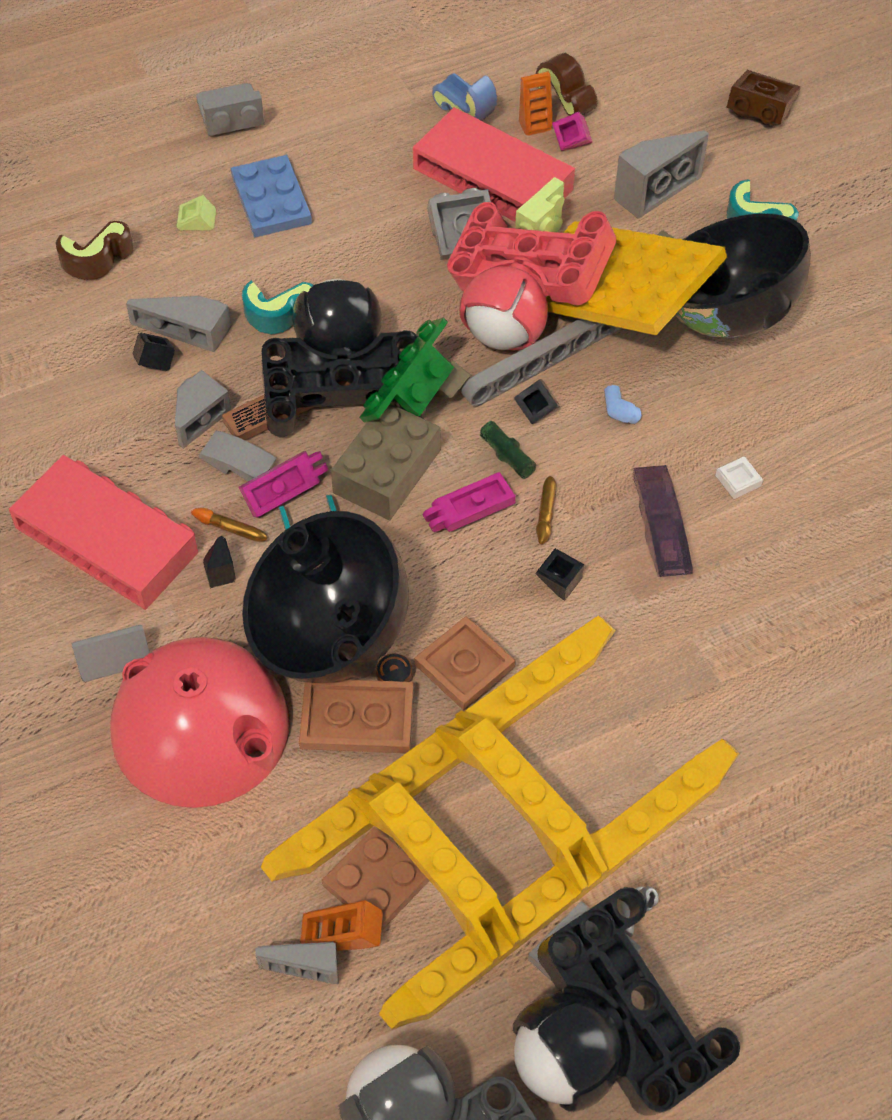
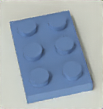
M287 155L230 168L233 182L254 238L312 224L311 213Z

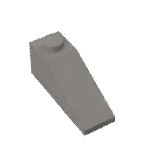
M202 296L129 299L126 303L131 325L211 352L216 351L231 327L228 305Z

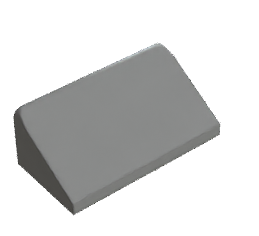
M142 625L71 643L83 682L121 673L128 662L143 658L150 653Z

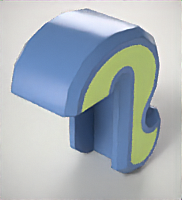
M453 73L443 82L436 84L432 89L435 102L443 110L448 111L450 108L453 109L455 107L481 121L493 113L497 105L496 88L487 75L474 84L469 85L461 77Z

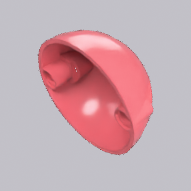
M185 638L165 644L153 650L145 657L134 659L125 665L122 672L123 681L114 700L110 716L111 744L114 757L121 771L130 783L142 793L157 801L173 806L191 808L214 806L229 802L246 794L260 784L277 765L288 739L290 727L288 706L274 674L246 649L218 638ZM255 751L264 752V754L259 757L249 756L251 753Z

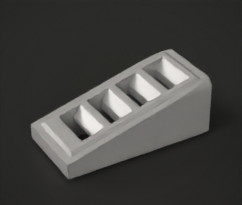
M336 943L270 945L258 946L256 948V959L259 969L338 984V960Z

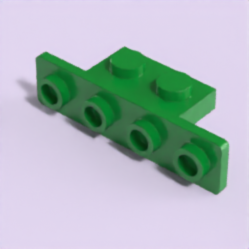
M444 317L434 321L427 320L418 328L416 332L418 337L400 353L399 358L401 360L398 365L384 375L381 380L383 383L382 387L365 401L363 405L365 410L359 417L364 423L379 419L393 399L407 412L416 416L422 414L454 369V366L432 346L448 323Z

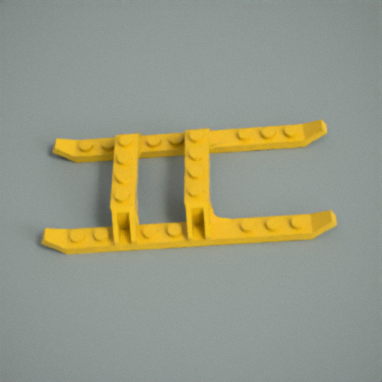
M599 615L571 633L465 711L460 710L455 714V718L446 725H440L435 728V733L378 774L373 773L370 775L369 780L359 788H352L348 791V796L300 829L264 857L261 869L272 882L288 877L310 874L375 826L396 841L442 895L464 931L465 936L405 982L383 1004L379 1015L391 1030L410 1023L430 1019L713 794L719 788L728 770L740 755L729 742L724 739L719 740L689 760L609 824L589 834L586 823L501 732L594 665L604 646L616 631ZM462 761L482 771L533 828L554 864V867L503 907L493 888L413 799V797Z

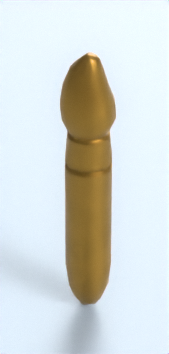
M548 476L545 479L542 488L539 519L536 526L539 544L546 543L551 535L550 524L556 491V482L552 476Z

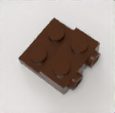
M746 70L732 85L726 108L734 110L733 112L739 116L748 117L751 115L760 118V121L767 125H781L788 116L791 104L798 97L801 86Z

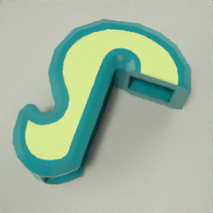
M750 179L739 181L730 191L726 213L727 219L748 214L764 213L783 215L796 221L798 220L799 211L791 203L750 201Z
M251 280L243 287L242 291L245 318L259 332L268 334L284 332L293 325V307L297 297L303 291L308 292L314 284L301 282L267 300Z

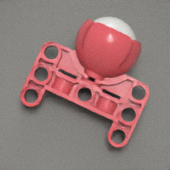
M484 202L475 207L447 264L448 271L463 291L459 304L460 318L463 324L472 332L476 339L494 349L523 350L534 344L546 326L548 319V302L546 297L548 295L552 301L570 303L572 305H581L592 297L616 244V235L606 215L600 211L587 213L579 222L575 233L569 234L508 228L494 203Z

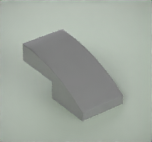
M217 430L198 456L225 475L231 470L246 481H250L268 471L276 460V457L236 436Z

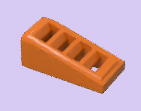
M549 71L521 77L519 123L525 135L529 136L552 130L551 75ZM542 86L541 89L529 91V89Z
M364 900L303 913L300 944L336 943L337 951L378 947L381 942L383 912L380 908ZM349 921H351V922H350V932H348ZM335 922V932L333 935V927ZM319 923H322L321 938H318Z

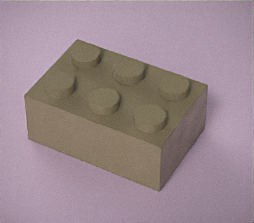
M389 404L379 419L368 421L331 469L333 494L390 521L440 452L441 427Z

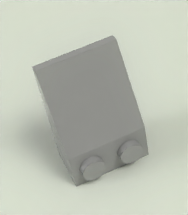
M704 130L642 141L632 148L624 150L618 158L614 200L639 219L700 179L709 133Z

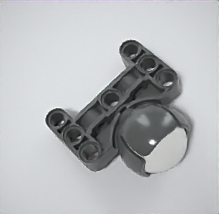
M389 1045L369 1053L353 1070L347 1086L346 1100L338 1105L342 1120H537L515 1084L505 1077H493L462 1098H455V1088L450 1071L438 1053L429 1046L418 1050L405 1045ZM491 1086L500 1088L505 1094L506 1102L502 1109L491 1107L487 1101V1091Z

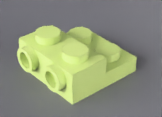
M554 177L516 211L515 229L558 232L563 223L561 217L564 204V182Z

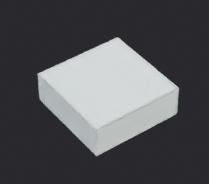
M745 456L716 470L715 476L733 499L762 486L763 479Z

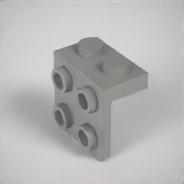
M249 83L200 92L196 95L208 136L264 125L259 90L253 91L252 85Z

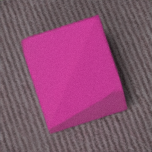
M577 112L552 123L561 151L592 143L585 117L581 113Z

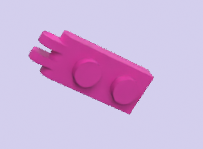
M306 451L301 452L239 486L253 517L265 514L320 482L318 476L329 470L326 463L316 467L313 466L315 462L323 458L321 452L317 451L309 456Z
M498 472L435 499L431 504L432 507L423 512V517L426 522H430L429 527L433 532L444 528L451 532L515 504L516 496L501 473Z

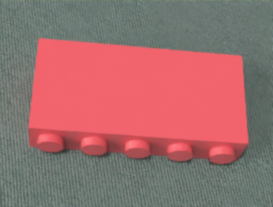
M455 107L413 146V169L459 193L470 188H478L479 191L488 189L490 200L497 206L501 215L516 222V211L554 177L564 182V199L573 190L574 167Z
M62 455L9 508L16 529L144 610L155 601L198 554L195 534L190 527L183 523H175L161 509L157 507L152 509L144 504L134 493L130 491L124 492L116 487L108 477L96 475L83 462L79 460L73 461L65 455Z

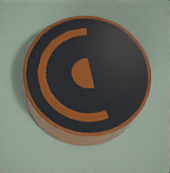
M392 653L385 655L378 661L376 666L377 680L410 682L412 679V665L408 658L401 654Z

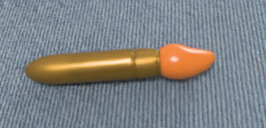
M195 508L191 511V514L205 525L211 524L222 530L257 542L267 540V535L262 530L226 516L215 514L208 508Z

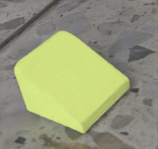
M204 195L179 206L177 228L179 230H213L216 208Z

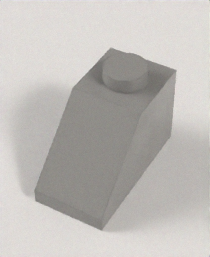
M203 370L193 377L186 379L177 388L175 428L178 443L182 448H185L221 420L222 414L231 411L228 390Z

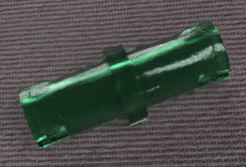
M494 421L487 422L481 428L480 437L494 449L496 457L501 462H506L522 479L532 475L536 469V463L519 448L520 443L515 438H509Z

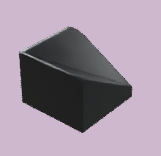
M140 332L137 335L132 354L139 366L168 371L175 350L168 338Z
M539 379L514 397V400L531 424L560 406L542 379Z
M220 536L203 559L210 588L233 583L236 579L226 538Z
M555 548L537 570L536 575L558 597L565 601L583 578L584 564Z

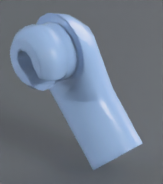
M610 385L604 389L607 413L611 418L623 423L629 422L630 424H635L641 419L642 413L640 408L635 407L631 402L623 400L618 386Z

